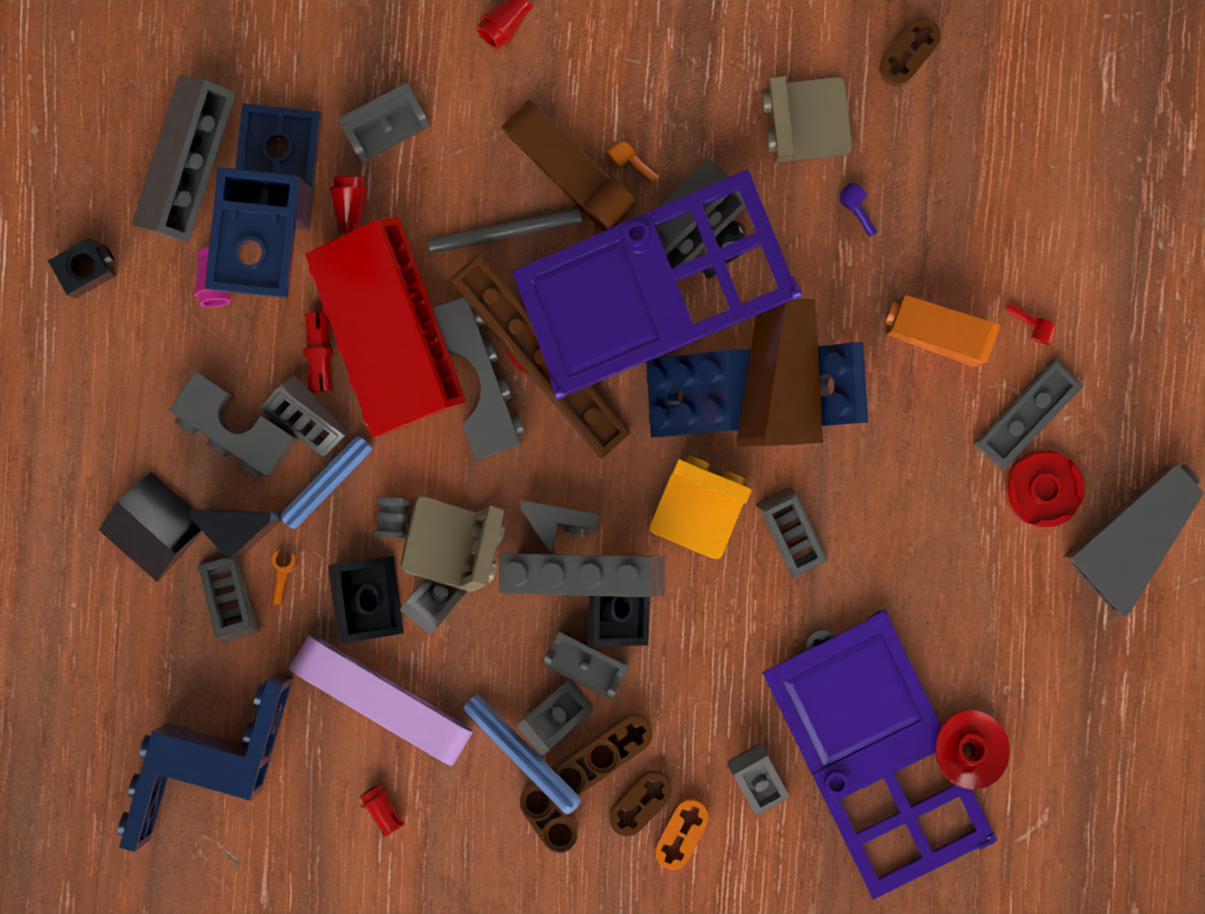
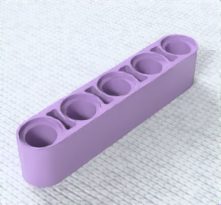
M312 634L307 635L288 667L290 671L450 766L455 764L473 733L469 727Z

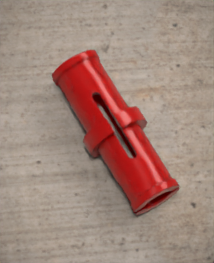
M316 312L304 313L307 348L303 349V357H307V389L310 392L319 391V375L321 392L333 391L330 356H334V348L329 345V319L324 312H319L317 314V329Z

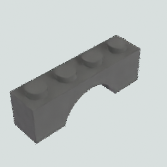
M464 298L432 308L448 353L457 354L468 360L474 366L479 376L481 393L478 405L471 416L462 423L475 460L480 461L521 446L519 437L524 436L525 431L518 413L510 415L505 400L511 399L512 396L505 377L497 378L492 364L499 361L491 339L484 342L479 327L485 325V323Z
M554 553L500 554L499 593L621 597L664 596L665 556L569 555Z

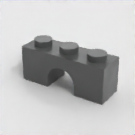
M195 371L169 409V411L178 416L175 423L193 435L199 430L208 436L210 440L207 445L223 456L227 457L231 452L243 460L239 466L258 479L262 474L267 477H273L298 438L268 417L262 415L247 432L240 434L233 432L226 424L225 410L234 394L203 373Z

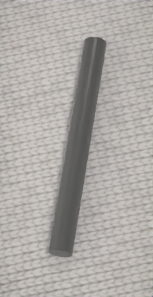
M576 207L429 238L427 242L430 254L581 223L582 217L580 208Z

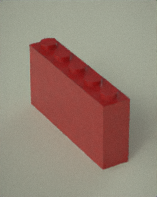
M399 217L377 219L305 253L309 264L310 276L316 283L322 300L324 314L329 319L336 338L337 350L343 357L349 374V383L356 393L362 410L364 424L369 429L372 438L393 433L467 403Z

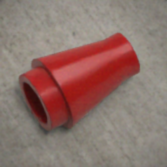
M506 0L481 16L476 30L480 37L492 48L498 50L502 45L508 46L526 15L533 9V6L529 0Z
M333 176V186L329 187L337 220V231L352 232L361 227L369 186H365L364 176Z

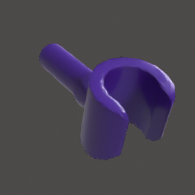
M849 183L840 193V202L857 216L866 233L871 237L877 231L865 210L859 205L867 197V193L857 183Z

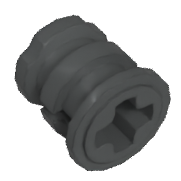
M377 497V503L380 504V512H376L375 520H379V526L377 529L372 530V535L406 538L408 532L406 531V522L410 523L407 507L412 505V499Z

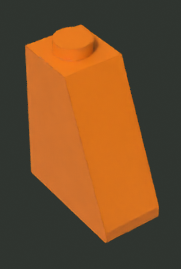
M908 295L901 297L898 303L892 301L884 320L885 324L890 325L886 335L972 367L987 363L1001 326L997 323Z

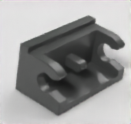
M408 82L338 119L362 163L431 127Z
M559 629L542 665L609 699L614 697L622 678H624L629 668V664L596 647H587L588 643Z

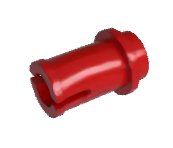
M377 784L359 796L363 802L360 806L362 809L367 808L382 832V836L386 837L405 823L401 820L386 796L389 791L382 789L380 784Z

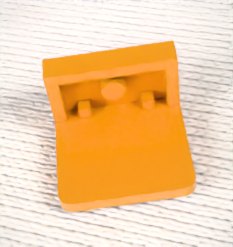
M688 455L686 462L680 459L676 461L650 524V531L656 536L712 559H719L724 553L742 506L747 503L752 489L744 486L746 478L726 470L721 477L707 471L710 466L709 463Z

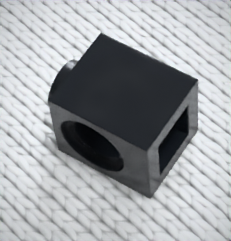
M91 238L48 260L66 295L77 298L116 277L111 267L116 264L111 251L105 243L99 245L97 241ZM90 256L93 259L94 268L89 275L81 277L78 272V264L81 259Z

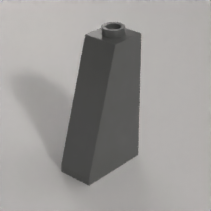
M1178 463L1167 464L1064 556L1115 615L1125 617L1131 612L1204 494L1197 485L1200 482L1199 477L1185 464L1182 466Z

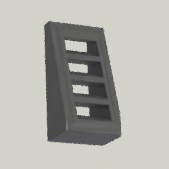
M296 376L281 384L260 407L274 421L323 457L327 456L348 434L347 430ZM313 420L317 424L312 427L309 422ZM324 429L330 433L325 439L319 435Z
M786 488L756 504L792 578L828 561L800 499L793 489ZM789 505L791 506V509L773 517V513ZM797 518L799 523L780 532L779 526ZM804 532L805 538L789 546L786 545L785 541ZM811 546L813 552L795 561L793 560L792 555Z
M224 556L198 564L215 638L225 643L258 633L259 627L238 558L228 560ZM231 570L232 576L213 581L211 575ZM235 586L236 591L220 596L217 595V590ZM238 601L239 607L222 612L221 606ZM239 617L243 619V622L229 626L226 625V621Z

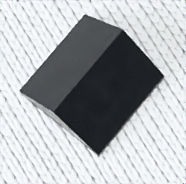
M150 472L116 501L99 529L103 535L156 582L160 581L203 532L190 518V510L194 509L153 472Z
M190 510L192 521L228 560L243 557L282 521L280 518L281 512Z
M394 556L328 565L338 644L404 633Z
M589 596L587 647L647 646L649 639L650 597Z

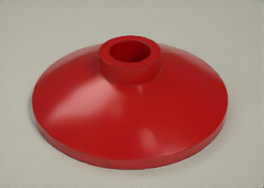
M967 710L952 715L942 724L935 740V756L940 770L953 784L965 789H982L997 782L1004 774L1009 763L1010 745L1005 730L996 719L981 711ZM965 743L968 744L972 750V753L968 758L964 756L962 751V747Z

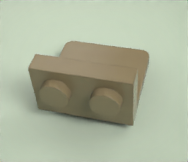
M786 76L769 78L766 89L761 90L763 113H769L771 128L765 130L768 152H774L775 163L845 156L850 153L852 141L846 88L842 78L834 77L786 83Z
M428 497L418 498L414 503L400 561L401 570L411 575L468 592H473L487 586L493 580L497 568V562L493 560L496 546L501 543L505 533V524L502 523L504 510L488 506L476 513Z

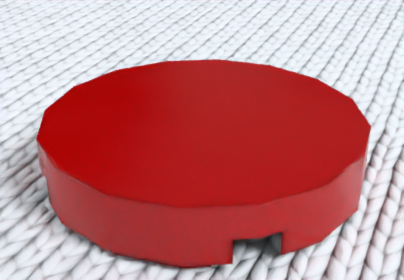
M1052 450L1034 451L1021 457L1010 468L1005 482L1006 500L1011 511L1024 523L1035 527H1056L1069 521L1082 504L1085 495L1084 479L1078 466L1066 456Z

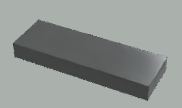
M1053 359L973 444L1000 470H1004L1084 385L1057 359Z

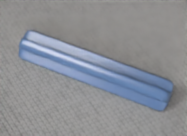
M355 436L281 512L280 518L292 529L297 528L372 451L370 443L362 436Z

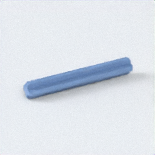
M479 695L473 696L464 705V711L565 814L572 813L581 803L579 796Z

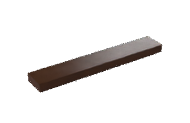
M480 253L448 279L599 458L607 455L631 433L591 385L568 394L562 399L558 400L549 380L551 376L525 306Z

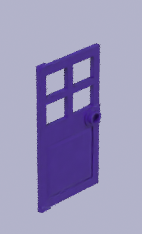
M748 169L512 271L548 367L553 393L558 400L566 397L568 394L781 304L802 297L801 288L797 285L794 276H791ZM739 190L756 233L719 248L703 206ZM692 211L708 253L671 268L656 226ZM762 246L779 289L741 304L725 261ZM713 266L730 309L693 324L677 281Z
M886 609L879 610L867 617L866 621L762 671L873 900L977 848L981 850L992 845L998 840L995 833L992 832L972 789H965L953 784L910 806L894 774L935 753V740L941 725L888 618L889 614ZM884 779L899 812L856 833L840 800ZM960 797L975 830L932 851L916 818ZM906 824L921 857L878 878L862 845Z

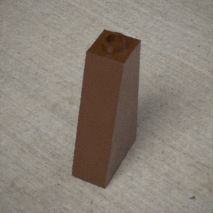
M793 299L756 315L737 435V447L823 443L815 299Z

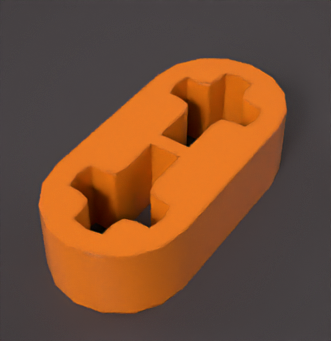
M685 798L679 801L665 824L655 845L656 859L665 869L678 870L685 866L699 842L709 820L708 811L700 800ZM693 806L697 807V815L701 818V821L699 823L691 822L686 832L680 830L684 824V817L680 814L683 809L690 811ZM677 835L682 837L679 851L683 855L680 858L674 856L671 861L666 860V851L662 849L664 844L671 846Z

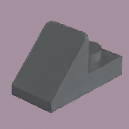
M521 501L520 509L551 554L554 549L558 523L566 524L564 532L587 536L589 529L597 530L599 514Z
M425 579L405 602L400 611L431 635L467 591Z
M568 679L528 711L516 726L542 756L593 709Z
M762 745L754 746L727 763L756 816L790 797Z

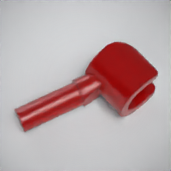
M1010 303L1006 309L1008 312L1027 325L1035 327L1031 339L1044 345H1050L1056 332L1054 323L1050 320L1032 316L1014 303Z

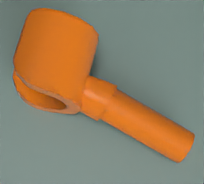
M618 142L607 151V154L618 168L629 161L632 167L651 183H654L659 177L636 156L633 148L628 143Z
M280 550L275 551L272 556V564L277 570L271 603L273 605H281L288 573L293 572L297 566V559L293 553L291 555V562L287 567L278 566Z

